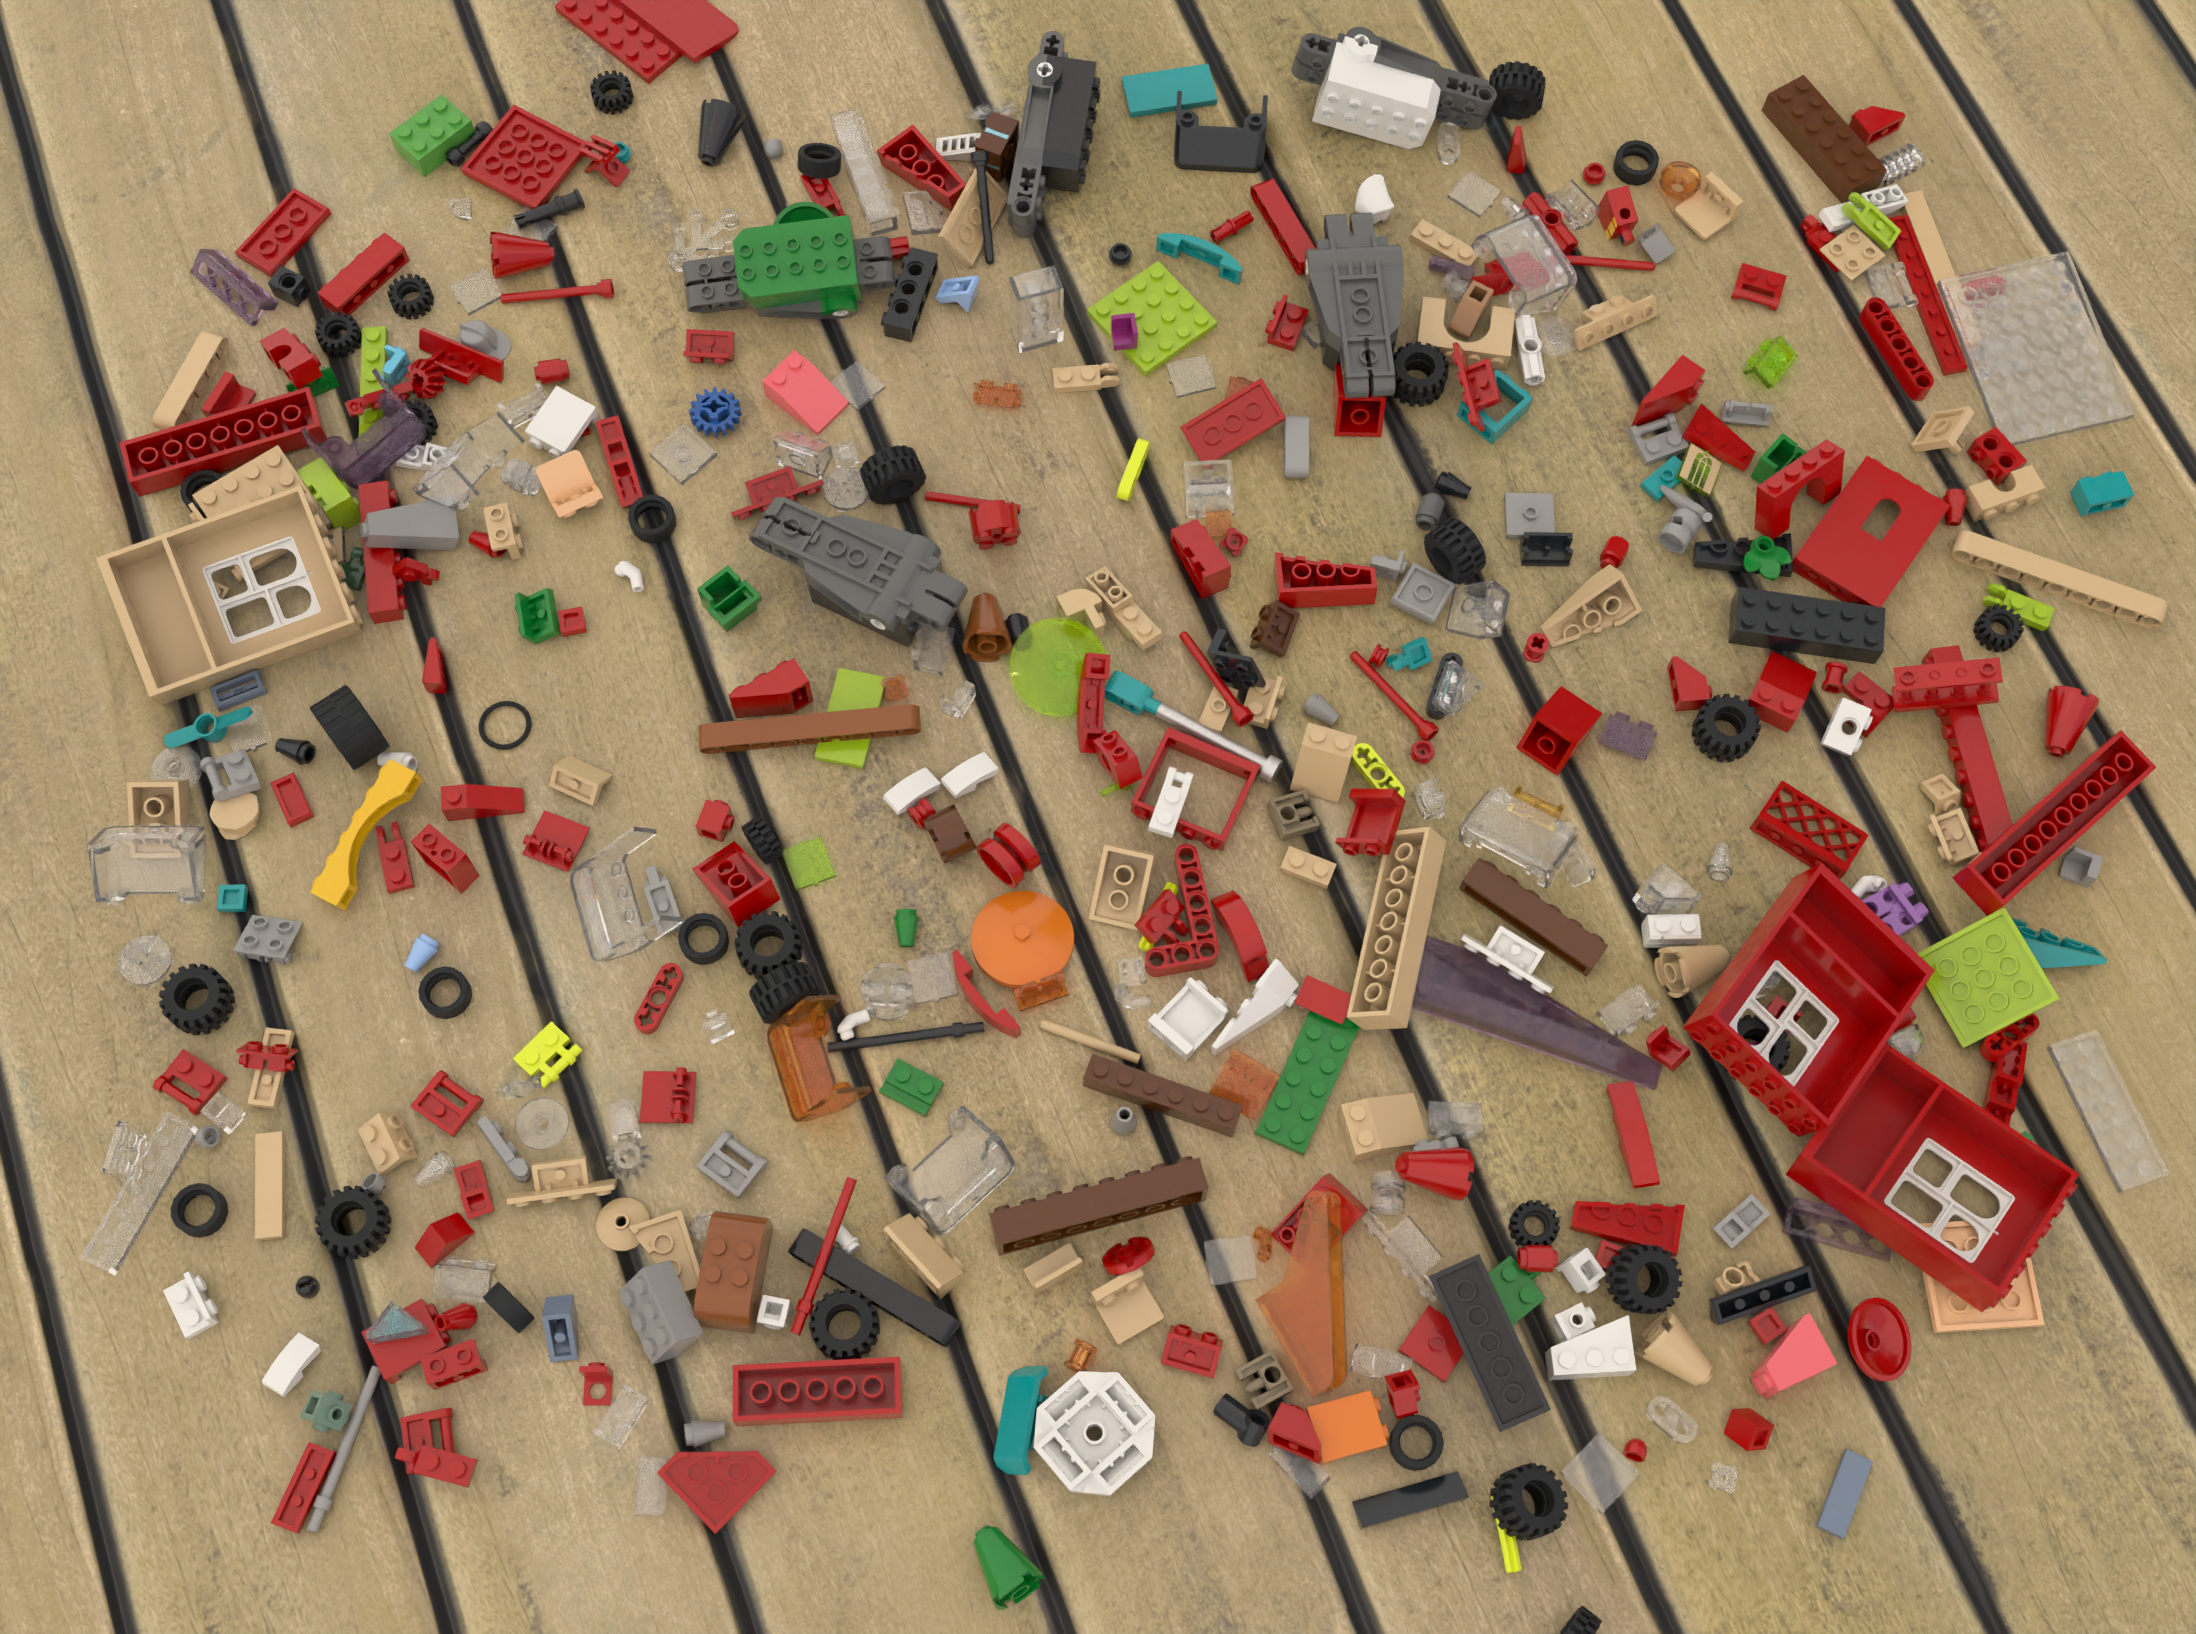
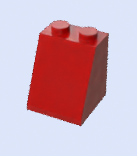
M1335 364L1333 381L1334 436L1381 437L1386 396L1372 397L1369 384L1368 397L1345 398L1341 364Z
M1560 686L1536 713L1516 748L1558 776L1593 730L1602 713Z

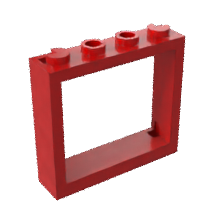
M1168 727L1131 802V812L1141 820H1151L1155 807L1144 803L1170 748L1245 779L1246 782L1221 835L1179 818L1175 829L1185 839H1195L1202 842L1209 849L1223 851L1258 777L1260 765Z

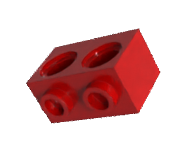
M1996 426L1976 438L1967 450L1972 461L1977 463L1986 476L1997 486L2005 481L2010 472L2023 468L2027 462Z

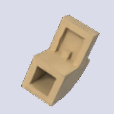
M1074 589L1056 596V608L1067 627L1085 620L1095 639L1104 636L1106 620L1101 613L1102 600L1097 594L1087 589Z

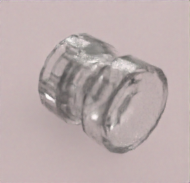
M1452 270L1443 278L1439 288L1445 293L1449 292L1451 299L1458 303L1462 300L1470 283L1467 280H1462L1456 270Z

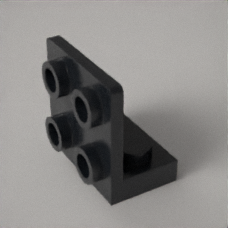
M1218 628L1207 654L1221 679L1227 683L1237 682L1251 688L1255 686L1264 688L1266 682L1253 658L1241 655L1228 631Z

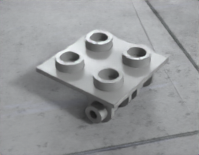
M252 914L233 952L238 953L243 959L249 958L258 961L265 959V962L268 963L272 960L282 965L290 963L292 953L288 951L303 922Z

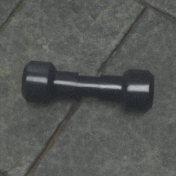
M485 121L478 123L475 126V132L469 136V139L462 142L457 148L451 147L445 152L446 160L452 166L459 167L465 161V156L471 149L484 141L493 128Z

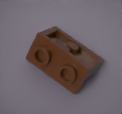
M1278 600L1264 605L1258 614L1260 618L1258 625L1251 633L1252 641L1249 647L1255 649L1261 646L1278 657L1284 656L1300 613Z

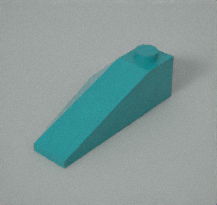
M2012 918L2042 968L2106 964L2108 960L2096 947L2068 937H2064L2062 941L2059 937L2050 933L2049 930L2041 928L2040 932L2026 927L2027 922Z

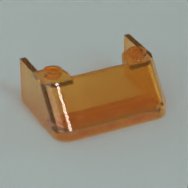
M840 994L806 996L768 1028V1045L790 1115L795 1122L810 1121L849 1108L871 1092L870 1086L852 1088L848 1082L836 1084L822 1038L828 1034L831 1028V1019L827 1010L841 1000Z

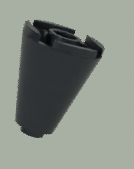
M707 99L703 100L700 112L698 158L702 164L709 167L720 164L744 124L745 113L743 111L741 114L738 113L735 105L719 99H711V103H707Z

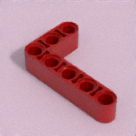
M1183 843L1177 847L1174 866L1182 903L1185 907L1184 912L1191 941L1151 948L1145 956V970L1152 977H1162L1210 968L1218 960L1219 944L1200 859L1196 847L1189 843ZM1182 855H1188L1192 858V860L1185 862L1182 861L1180 857ZM1193 878L1197 881V884L1188 885L1185 880ZM1192 902H1199L1203 907L1194 909L1190 904ZM1203 925L1208 931L1200 933L1195 928ZM1209 949L1213 952V955L1205 957L1201 954V951ZM1185 954L1188 960L1180 962L1175 956ZM1158 958L1163 964L1154 966L1150 963V960Z

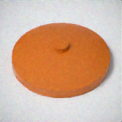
M1032 891L1009 892L990 901L977 915L971 932L972 952L981 971L997 984L1012 989L1037 988L1054 980L1068 965L1074 948L1073 926L1065 910L1048 896Z

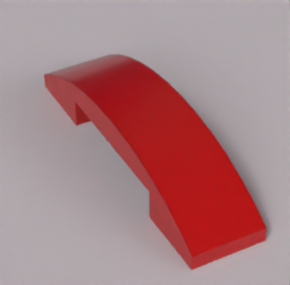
M1085 653L1077 701V734L1080 753L1097 754L1093 740L1106 734V729H1103L1105 680H1109L1110 655Z
M957 949L953 951L955 975L959 987L971 1007L995 1029L1009 1036L1019 1037L1021 1035L1020 1026L1005 1008L998 1013L992 1010L969 981L973 977L972 967Z

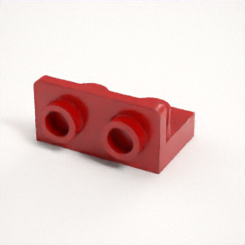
M1283 294L1281 302L1276 301L1273 309V315L1275 316L1273 320L1269 319L1265 333L1268 334V344L1294 351L1309 309L1287 303L1288 295Z
M1184 1324L1171 1325L1160 1363L1214 1378L1223 1340L1219 1339V1336L1212 1332L1204 1331L1201 1334L1192 1331L1191 1327Z
M473 1339L421 1358L427 1385L434 1390L488 1371L486 1360L479 1355L476 1341Z

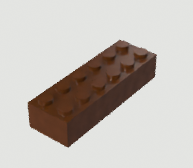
M1805 75L1768 94L1761 111L1841 204L1850 202L1848 198L1852 192H1857L1861 195L1880 186L1887 169Z

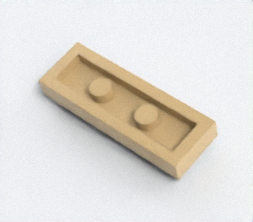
M1424 219L1419 222L1410 234L1409 240L1468 273L1480 256V251Z
M266 1028L262 1042L265 1046L287 1044L291 1048L295 1033L292 1030ZM265 1060V1069L255 1070L247 1104L251 1107L277 1109L285 1072L269 1071L268 1061Z

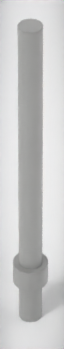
M376 1366L371 1367L320 1496L317 1495L313 1507L315 1509L306 1530L317 1533L325 1512L330 1510L333 1502L331 1497L381 1375L379 1368Z

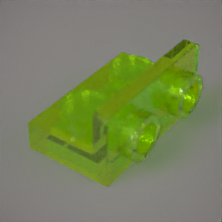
M1781 335L1773 339H1765L1759 345L1760 350L1747 360L1746 363L1748 365L1743 370L1745 375L1754 373L1768 389L1777 384L1799 356Z

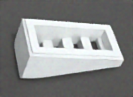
M981 133L937 138L936 151L945 160L971 161L970 153L975 152L973 142L976 138H980ZM943 146H947V151L942 152Z

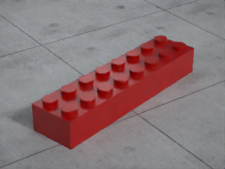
M306 387L119 442L129 483L138 496L141 497L181 485L189 475L196 471L213 470L221 473L241 467L277 445L285 454L328 441L318 403L310 387Z

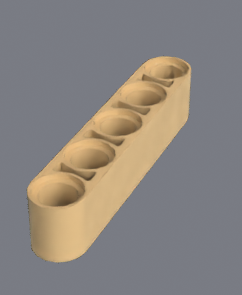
M206 330L199 334L154 413V427L164 430L189 422L229 350V339L227 337Z

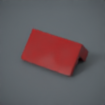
M225 371L201 410L205 417L242 407L251 404L256 396V392L239 385L234 374Z
M1307 975L1295 1000V1004L1338 1024H1343L1348 1013L1351 994Z

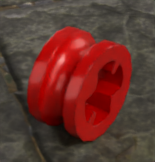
M1379 643L1368 662L1370 664L1375 663L1377 668L1382 666L1390 651L1389 648L1383 649Z

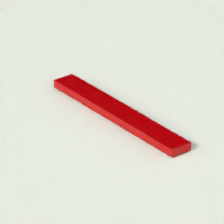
M1907 214L1889 217L1888 219L1901 230L1892 246L1942 374L1945 376L1965 372L1968 366Z

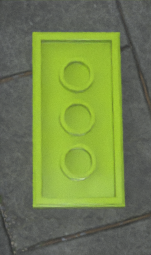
M838 668L827 712L880 707L887 684V677ZM832 739V742L818 743L814 756L815 760L864 770L872 739L847 741Z

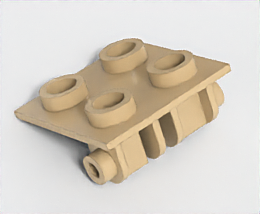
M1852 225L1819 250L1850 281L1867 269L1873 271L1878 266L1877 262L1886 256L1855 225Z

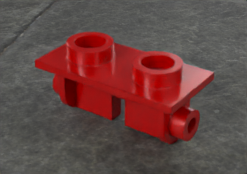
M248 1041L245 1045L238 1048L236 1052L243 1053L239 1057V1065H243L244 1068L263 1070L265 1069L266 1060L268 1061L269 1071L287 1073L289 1070L293 1071L295 1061L291 1060V1056L296 1054L298 1049H291L287 1044L265 1046L260 1041Z

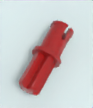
M1245 211L1232 220L1230 218L1226 219L1225 223L1210 231V236L1214 243L1218 244L1231 235H1237L1238 230L1252 223L1254 218L1250 211Z

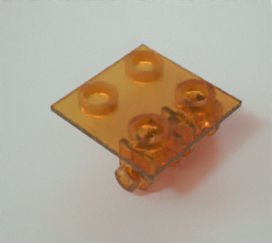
M1234 1049L1209 1094L1243 1105L1241 1113L1254 1121L1269 1094L1275 1088L1280 1075L1239 1050Z

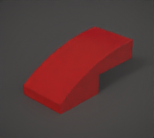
M481 1160L454 1168L467 1219L470 1220L495 1211Z

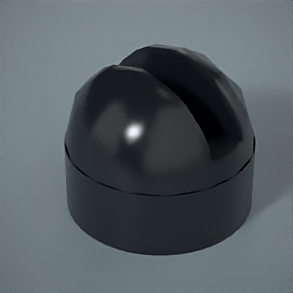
M302 1276L296 1283L297 1294L305 1299L315 1297L320 1289L318 1280L312 1276ZM310 1282H312V1284H313V1285H309V1286H306V1287L301 1288V1285H304V1284H307V1283H310Z

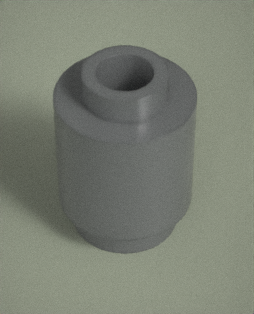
M1429 493L1422 496L1415 516L1417 520L1416 525L1419 528L1433 530L1438 525L1445 505L1440 495Z

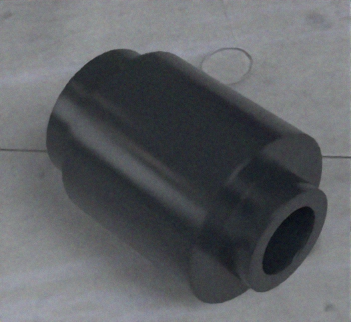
M1021 613L1009 615L1005 623L1012 640L1013 650L1025 651L1032 646L1033 637L1028 617Z

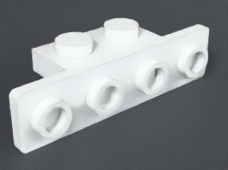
M1499 926L1488 946L1466 933L1462 936L1461 940L1465 942L1463 945L1465 948L1476 954L1478 951L1486 954L1488 962L1497 967L1502 964L1509 968L1508 973L1516 979L1522 980L1524 977L1532 982L1531 987L1536 991L1544 994L1546 991L1551 993L1554 989V986L1532 974L1545 951L1504 926Z

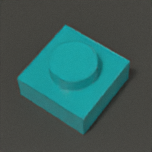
M245 884L219 885L217 910L220 913L246 912L248 887Z

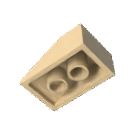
M136 779L127 782L131 858H183L190 808L189 779Z
M1109 842L1104 844L1088 919L1138 931L1134 924L1143 915L1158 853Z
M1414 1093L1365 1098L1341 1104L1338 1111L1353 1163L1410 1149L1417 1142L1428 1139Z

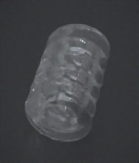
M1908 143L1879 158L1878 160L1887 169L1880 186L1886 187L1887 184H1892L1896 180L1898 181L1902 177L1917 171V169L1923 168L1925 158L1921 150L1916 145Z

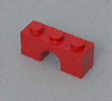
M282 328L259 341L268 359L277 369H283L287 379L297 389L323 376L319 369V366H321L320 360L315 353L311 354L305 343L301 344L295 333L290 334L285 328Z

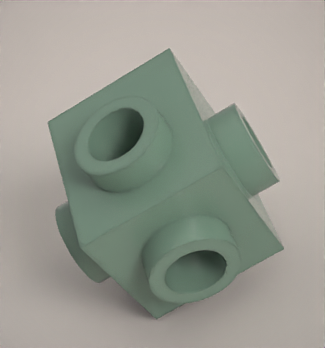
M311 1390L300 1418L313 1422L312 1428L327 1434L330 1429L341 1432L342 1427L349 1419V1411L352 1405L344 1402V1396L329 1390L326 1395Z

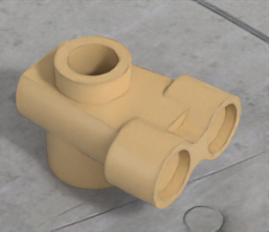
M1745 1260L1735 1264L1733 1267L1726 1268L1722 1276L1713 1280V1286L1718 1294L1722 1295L1761 1280L1753 1273L1750 1263Z

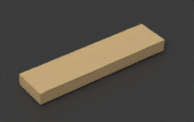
M283 1131L255 1134V1239L257 1241L285 1238V1133Z

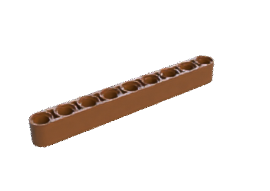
M909 704L707 723L698 726L699 751L704 754L818 744L832 742V739L847 741L914 735L921 732L920 707Z

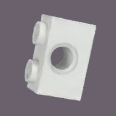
M1841 698L1819 745L1846 756L1852 755V752L1857 753L1862 743V739L1859 738L1863 729L1867 730L1871 724L1873 717L1870 716V712L1872 709L1846 698ZM1845 721L1851 722L1854 726V731L1851 735H1847L1842 731V724Z

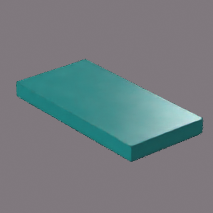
M1209 64L1121 77L1130 118L1176 111L1177 91H1182L1181 110L1216 105L1218 101Z

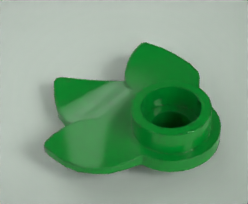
M1760 536L1751 543L1750 551L1745 554L1743 562L1748 573L1758 570L1764 578L1776 580L1780 574V565L1790 564L1792 560L1786 549L1775 546L1771 538Z

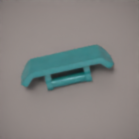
M1025 1366L1014 1370L1008 1377L994 1451L996 1466L1007 1474L1027 1475L1031 1471L1027 1454L1028 1449L1035 1450L1037 1408L1049 1398L1038 1394L1041 1380L1049 1374L1046 1366Z

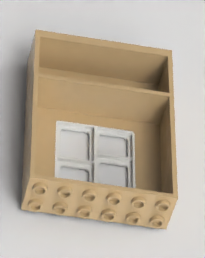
M299 485L96 558L151 699L160 705H164L251 671L260 670L363 632L360 624L364 623L360 611L351 603L355 601L351 588L342 580L346 578L345 572L337 559H334L337 556L336 549L328 536L325 537V534L329 532L319 513L316 514L320 509L310 491L306 492ZM277 549L291 551L297 561L295 571L286 578L264 586L258 585L250 565V560ZM232 565H239L248 587L247 591L228 599H220L212 580V573ZM292 586L304 587L311 595L310 607L301 615L289 619L285 618L276 593ZM261 597L265 598L274 618V623L240 637L234 636L226 616V611Z

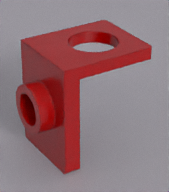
M616 157L606 166L592 160L584 170L586 173L594 169L598 170L616 188L619 187L630 172Z
M600 1362L588 1363V1366H579V1373L585 1377L583 1405L610 1406L612 1401L613 1371L608 1366H605V1363ZM597 1383L603 1384L606 1388V1393L601 1399H593L590 1395L591 1387Z

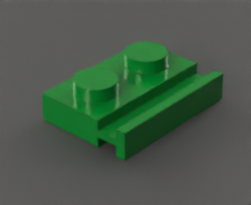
M897 1058L883 1086L879 1089V1093L926 1117L927 1112L944 1086V1082Z

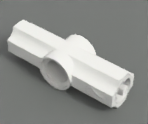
M1521 315L1514 320L1518 346L1517 359L1521 363L1524 383L1529 386H1535L1545 380L1540 351L1542 343L1537 335L1535 318L1530 315Z

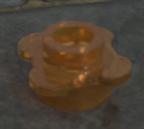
M898 674L895 678H884L881 685L885 688V698L887 700L893 701L908 696L909 689L905 687V677Z

